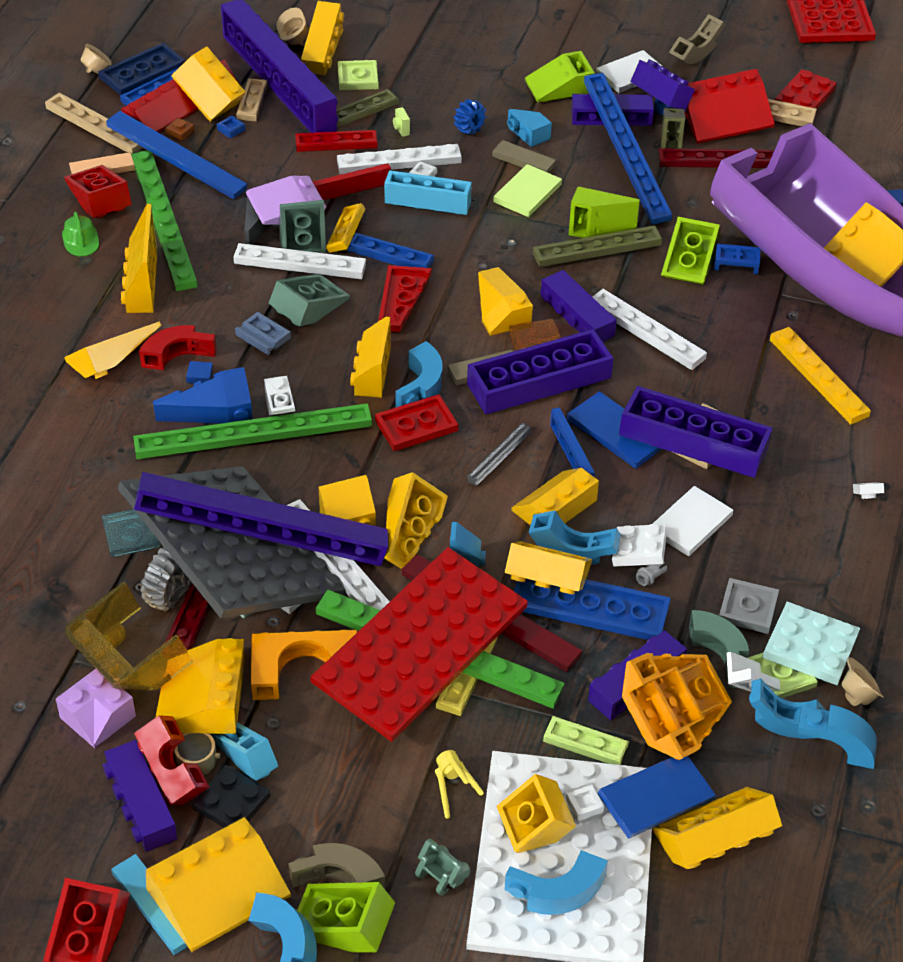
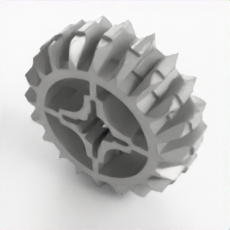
M160 548L158 554L154 555L152 562L148 564L147 571L144 572L145 577L142 580L141 592L145 603L154 609L166 612L170 607L174 608L175 604L185 596L192 582L167 550Z

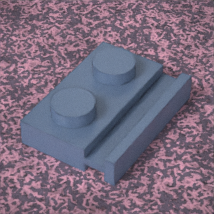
M259 312L244 321L240 328H235L236 336L267 355L271 354L270 351L272 349L276 350L291 339L290 331Z

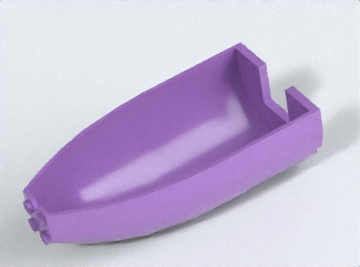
M811 123L781 135L768 167L749 176L748 174L757 155L753 148L721 160L712 182L710 196L713 198L712 204L788 276L811 294L853 320L871 328L903 337V265L880 287L824 249L830 240L866 202L881 211L903 229V206L887 190Z

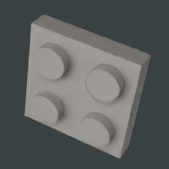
M729 578L719 616L737 627L769 634L779 589Z

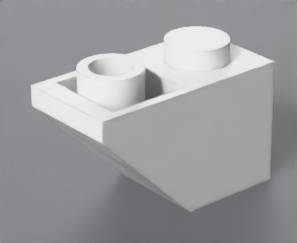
M287 376L264 379L265 400L269 415L294 412L295 406Z

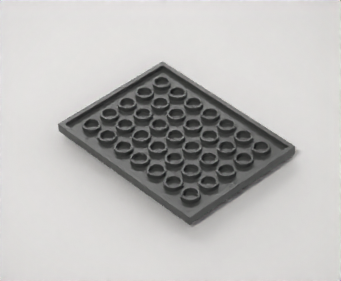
M243 466L163 476L273 502ZM140 479L120 481L118 490L134 509ZM135 510L220 618L320 601L327 589L343 596L346 595L345 588L340 583V578L332 574L326 567V562L318 558L311 550Z

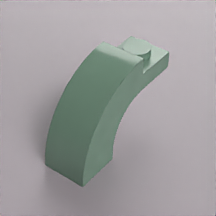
M692 610L689 623L691 646L705 647L716 652L724 661L728 683L727 653L733 652L748 658L749 647L746 639L740 630L725 618L706 611ZM728 684V688H739Z

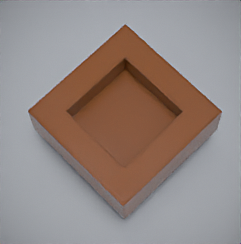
M177 118L165 128L166 135L183 141L194 132V124Z

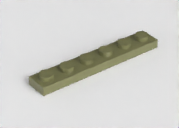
M654 225L533 247V255L538 266L543 267L660 246L662 238Z

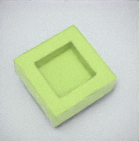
M403 107L395 109V117L393 118L394 128L398 129L402 137L410 135V119Z

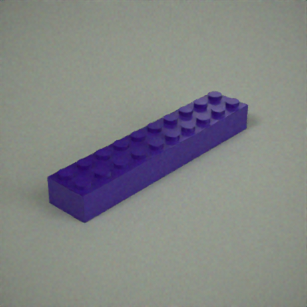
M233 0L221 4L224 39L262 80H268V87L311 133L337 131L338 115L336 106L338 105V100L335 94H332L326 85L321 83L315 73H312L307 68V65L298 58L296 53H293L288 48V45L279 38L277 33L270 29L269 25L244 0Z

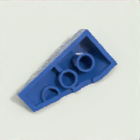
M244 367L220 371L213 374V379L204 383L201 381L193 383L194 387L188 390H177L153 401L155 420L222 424L253 419Z

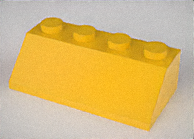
M745 787L652 828L674 864L685 869H692L701 865L702 860L721 857L730 848L744 847L753 838H762L773 834V830L781 827L782 823L773 794Z

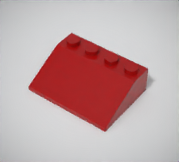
M757 69L688 84L695 90L684 113L697 144L775 126L764 83Z

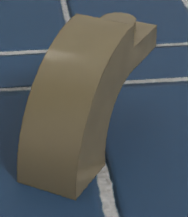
M708 14L692 37L684 39L679 36L668 53L687 64L698 63L717 45L715 40L725 27V23Z
M339 843L313 845V856L301 857L294 862L288 863L289 879L293 888L321 879L332 878L345 883L380 882L385 889V876L376 861L365 852L349 845Z

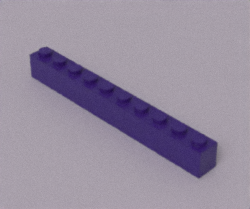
M142 472L136 492L134 510L359 562L381 566L388 549V529L146 472Z

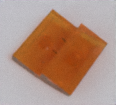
M553 319L509 326L513 345L517 350L561 338Z

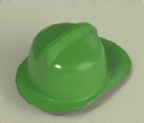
M74 212L73 217H70L64 223L62 238L67 252L78 257L91 255L99 247L97 231L88 217L79 216L77 212Z

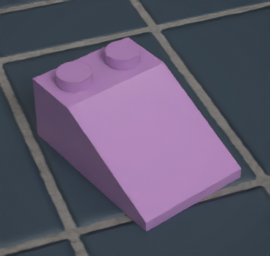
M289 176L249 189L246 192L262 224H279L280 204L322 200L309 176Z

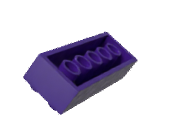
M592 329L468 364L467 385L486 415L610 379L612 377L613 357L597 333Z
M637 386L622 413L619 435L755 478L768 450L773 428Z

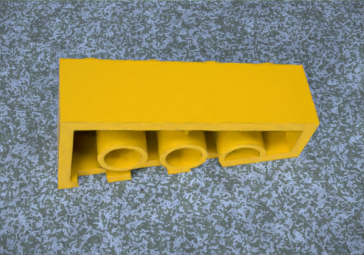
M318 1L301 61L307 65V68L312 73L317 75H326L328 68L331 67L333 55L343 32L344 12H341V5L338 3Z

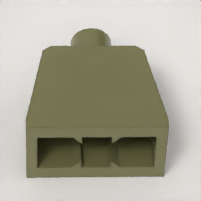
M664 108L661 148L682 149L685 124L684 109ZM669 136L675 137L676 140L670 141Z

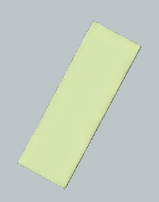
M555 716L552 717L543 737V742L615 765H621L629 746V741Z

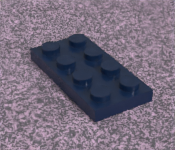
M161 43L100 70L98 74L103 82L121 96L181 67L186 60L165 43Z

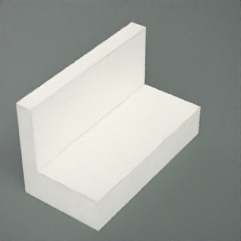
M733 652L727 653L728 684L751 692L752 681L761 678L772 691L780 690V680L761 673L760 663Z

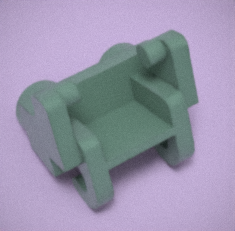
M431 838L426 840L418 856L421 861L415 871V875L422 879L429 873L439 881L436 892L443 896L449 890L446 885L450 884L452 888H456L462 884L465 878L469 876L470 868L467 863L460 862L453 857L444 845H438Z

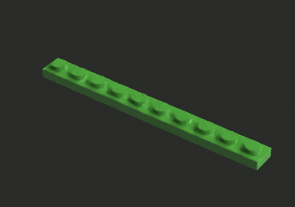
M150 151L133 153L131 156L146 204L152 205L154 228L175 290L181 291L196 288L197 280L153 154Z
M367 403L135 435L133 439L136 459L371 427L372 419Z
M328 589L316 607L317 615L357 631L380 611ZM485 651L462 672L554 709L565 684Z

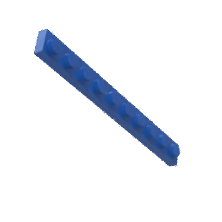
M604 73L584 76V84L651 225L671 221L672 213Z

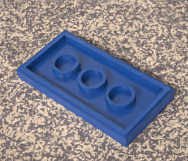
M600 391L567 413V420L635 469L662 450V448L620 436L619 429L624 408Z
M688 756L680 760L671 757L602 787L597 793L628 839L712 801L716 796Z

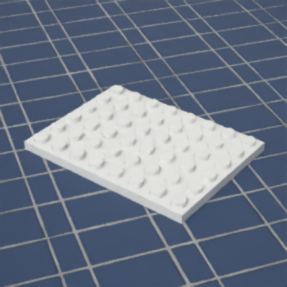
M492 751L466 950L567 962H643L652 828L628 839L602 800L601 802L604 805L603 813L577 821L566 801V794L591 784L596 793H598L600 788L646 768ZM535 773L557 781L576 827L557 843L516 853L497 805ZM581 850L608 860L606 877L597 894L584 906L568 913L545 915L527 911V899L516 898L509 892L504 891L505 875L510 866L537 877L550 879L563 876L569 872L574 866Z

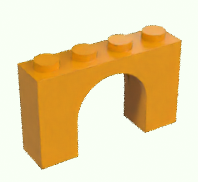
M357 630L264 632L252 634V699H279V675L286 663L302 656L316 657L326 662L357 633Z

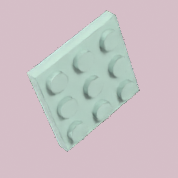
M786 602L762 658L838 685L860 628Z

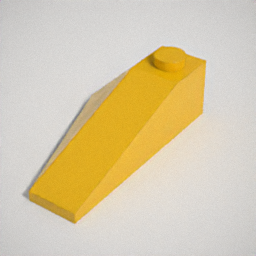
M159 321L85 347L64 357L65 361L85 378L93 375L95 379L108 375V369L115 367L161 326V323Z
M413 472L394 478L387 504L386 529H388V549L384 558L400 569L417 554L422 541L430 535L431 528L440 521L448 498L446 494Z

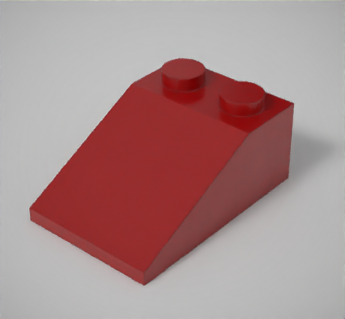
M104 165L64 177L65 182L84 211L93 218H101L106 213L122 211L125 207L132 205L127 181Z
M65 878L43 962H106L122 926L130 893L120 889Z

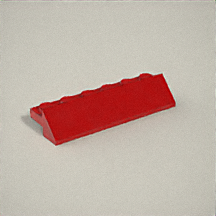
M225 59L221 60L220 62L237 81ZM174 79L122 108L123 113L158 133L164 131L177 118L183 120L199 110Z

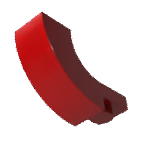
M194 325L174 326L161 330L148 338L139 350L141 368L164 370L166 364L171 359L184 354L215 357L217 352L215 334L196 332Z

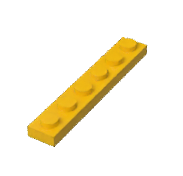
M790 327L771 333L770 341L850 425L870 416L871 410Z

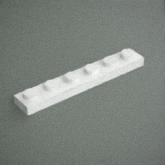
M458 144L337 155L339 174H346L387 163L390 165L391 170L413 168L419 161L431 166L461 163V153Z
M238 243L234 254V264L362 279L366 267V258Z
M602 289L593 296L617 320L616 323L687 368L693 370L706 359V351L605 289Z

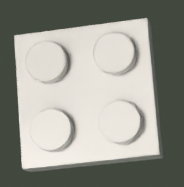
M666 524L617 527L621 538L617 553L612 555L613 566L663 564L667 537Z

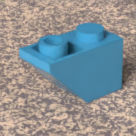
M517 109L508 110L507 125L509 129L516 133L530 147L551 139L552 122L540 112Z

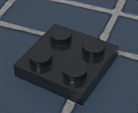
M225 765L208 784L209 788L199 794L192 802V808L225 828L244 817L249 822L269 799L270 790Z

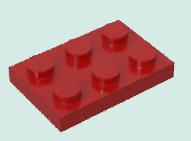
M802 69L775 97V100L818 109L836 89L837 82Z
M439 394L375 414V422L394 452L457 432L459 424Z

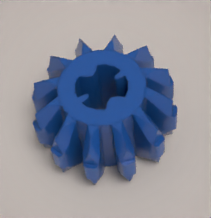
M466 99L464 102L459 103V108L455 109L456 115L453 116L455 119L454 125L460 132L474 135L476 131L481 130V125H485L483 121L487 118L485 115L486 109L476 100Z

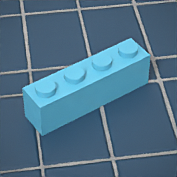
M389 170L385 181V203L467 215L471 204L472 182Z

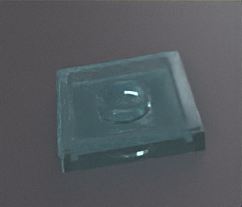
M134 509L101 516L111 557L160 547L159 540Z

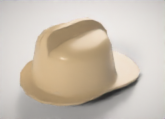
M290 8L278 18L277 30L281 40L293 46L299 44L303 47L304 40L308 37L309 28L301 9Z
M90 44L85 45L81 62L87 67V73L93 71L98 74V71L112 65L111 60L102 51Z
M848 657L847 663L850 669L841 685L846 691L845 697L851 705L857 706L860 703L862 705H869L879 696L884 698L875 679L865 667L854 658Z

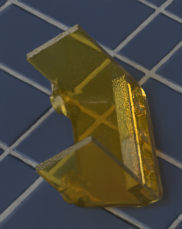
M124 581L73 619L66 626L65 634L75 648L113 688L157 690L193 663L177 634L135 667H132L115 649L126 637V630L121 624L141 609Z

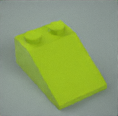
M678 217L661 276L704 285L715 258L717 244H719L721 239L720 225Z
M380 882L308 884L297 911L311 925L316 943L349 952H377L395 902Z

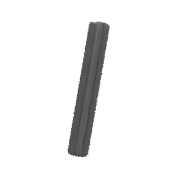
M525 423L519 424L468 474L467 481L477 486L530 434V426Z

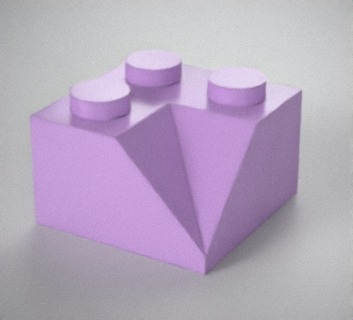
M98 667L56 698L60 718L94 748L136 717L133 697Z

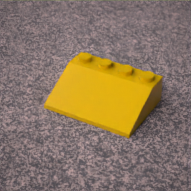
M866 202L830 240L824 249L860 275L882 287L903 265V229L881 211Z
M151 204L146 205L129 238V247H125V260L127 262H124L123 267L124 275L126 276L122 277V286L125 291H121V303L126 304L127 313H154L158 254Z
M216 639L166 658L156 717L159 715L173 716L182 733L236 734L245 669L244 639Z
M245 817L146 869V890L191 952L247 922L257 892L274 895L283 900L291 897V893L262 839Z

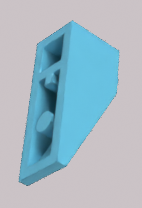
M238 722L236 734H210L215 744L244 774L256 781L268 776L272 770L278 767L268 739Z

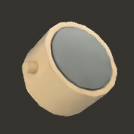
M183 733L185 740L175 748L173 753L175 754L177 767L182 763H197L203 775L208 774L214 769L217 758L220 759V753H216L213 737L206 733Z

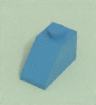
M452 522L450 549L479 568L480 565L485 566L486 551L481 550V540L459 523Z

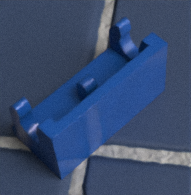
M717 244L714 270L718 271L719 265L753 267V274H758L760 248Z

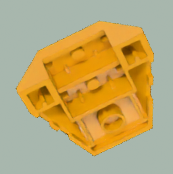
M645 653L626 663L622 698L647 745L677 760L699 750L704 738L711 733L713 725L721 719L732 703L708 656L696 654H682L680 656L663 654L655 656L653 653Z

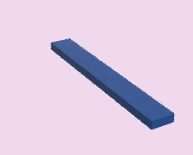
M121 111L106 120L107 127L233 200L247 190V183Z

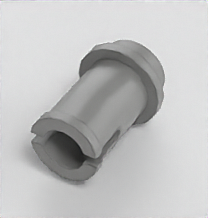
M663 564L648 565L646 568L641 567L636 574L637 582L642 586H651L654 583V579L667 571V565L662 568L659 567Z

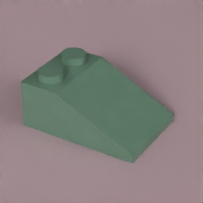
M324 200L280 204L279 227L281 247L283 249L326 253Z
M321 274L277 280L268 304L273 306L279 314L291 319L294 325L304 326L314 324L349 300L350 295Z

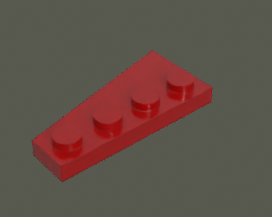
M388 265L378 322L385 317H390V332H400L432 275V268Z

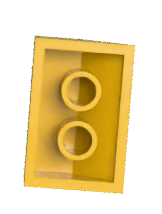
M208 47L193 54L172 74V78L210 122L238 105L245 94V90Z
M390 317L383 318L365 330L362 341L358 340L357 354L359 356L354 357V370L356 371L351 372L350 385L354 386L355 396L382 398L391 351Z
M583 468L562 471L514 505L511 511L531 525L533 515L555 510L561 520L567 523L597 501L599 480Z
M518 541L511 543L505 573L511 574L510 579L525 582L527 578L535 580V585L550 588V585L560 587L559 591L575 594V591L583 589L592 559Z

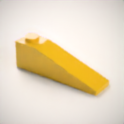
M499 267L478 272L482 322L489 335L492 336L531 326L533 305L525 292Z

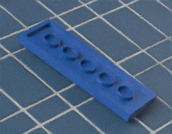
M527 578L525 582H516L514 592L528 601L527 608L523 611L524 613L646 640L663 632L671 599L666 596L587 579L583 589L575 591V594L559 591L560 587L550 585V588L535 585V580Z

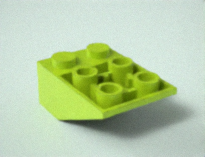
M582 51L560 55L526 76L525 81L537 103L547 102L549 100L572 97V94H588L589 92L584 84V76L595 73Z
M578 186L571 201L569 235L586 238L637 229L640 199Z

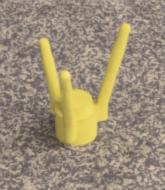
M453 750L442 752L436 759L439 768L435 770L439 781L446 819L450 818L444 777L448 779L460 777L465 784L470 783L479 795L482 796L484 794Z

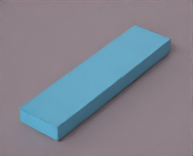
M135 854L111 869L112 874L122 888L130 893L132 901L173 955L188 946L146 890L147 868Z

